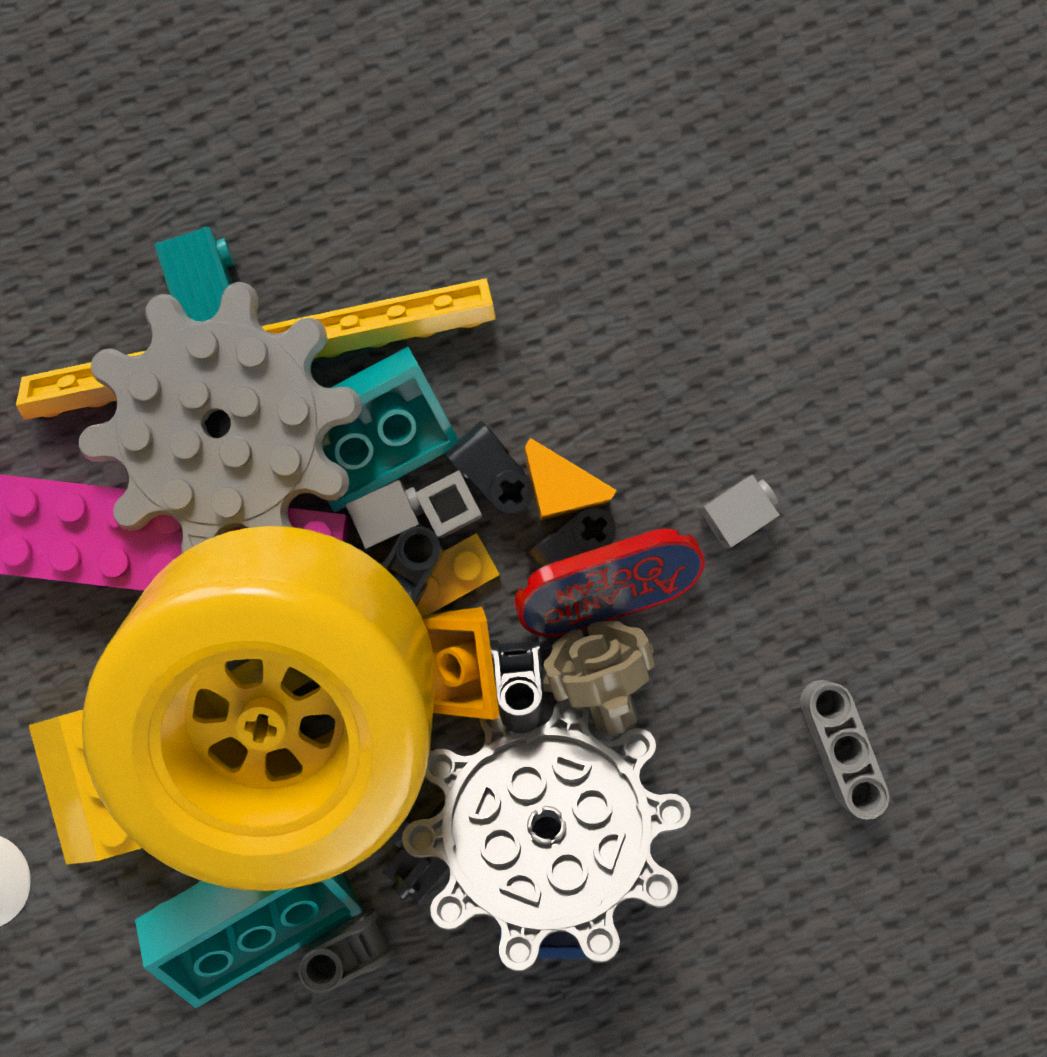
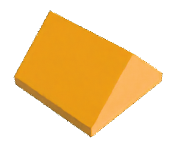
M530 438L525 445L524 458L529 478L533 485L534 499L540 521L583 511L587 508L604 506L617 491Z
M483 607L421 615L434 653L436 672L433 713L492 720L500 717L488 625Z

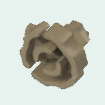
M620 621L594 622L587 628L589 632L587 637H584L579 629L569 631L552 645V653L544 661L546 671L542 682L544 691L553 692L555 699L558 701L569 699L572 707H589L597 730L604 731L608 735L624 733L628 727L637 723V712L631 694L649 681L650 677L647 670L655 666L652 644L649 643L642 629L628 627Z

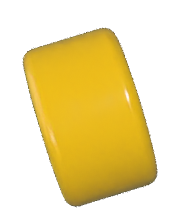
M286 526L250 527L215 536L188 549L172 560L147 586L105 648L89 681L82 719L83 749L92 782L104 806L125 833L150 855L187 876L214 885L241 890H283L312 885L350 870L375 853L398 830L409 814L420 792L426 774L430 752L436 671L430 637L421 614L399 581L380 563L351 544L316 531ZM240 659H261L263 662V679L247 685L241 684L227 668L226 662ZM288 667H292L313 679L320 687L303 696H296L283 685L282 679ZM202 689H209L228 700L229 711L227 716L221 718L214 711ZM264 714L266 716H269V718H263L261 717V715ZM327 714L335 719V728L318 738L311 739L300 731L301 720L305 716Z

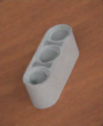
M825 680L811 682L802 691L800 698L801 709L835 797L843 808L858 818L866 820L875 819L882 815L888 807L889 792L853 698L849 691L840 684ZM831 690L836 700L835 707L827 715H820L816 708L817 698L822 692ZM849 736L853 743L852 752L847 758L837 760L834 755L835 743L840 738ZM867 782L870 786L869 798L860 805H854L851 797L853 789L858 784Z

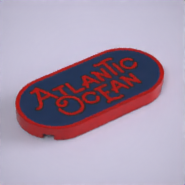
M675 529L649 531L540 568L527 579L529 585L524 588L523 592L519 588L514 599L515 609L521 625L528 632L543 637L564 636L574 629H587L594 622L611 621L679 597L698 581L705 567V558L695 537L688 533L687 536L679 535L678 530Z

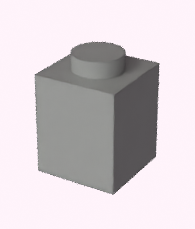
M460 471L415 493L437 537L441 539L483 518Z
M753 475L743 479L698 509L724 549L733 547L780 516L774 507L778 503L775 493L763 479L757 482Z
M398 480L345 504L365 549L372 550L398 538L405 530L411 527L422 526L418 516L425 512L415 494L416 490L414 487L405 490L403 483Z

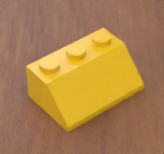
M83 710L29 725L66 865L99 861L142 848L116 823L94 787L83 749Z

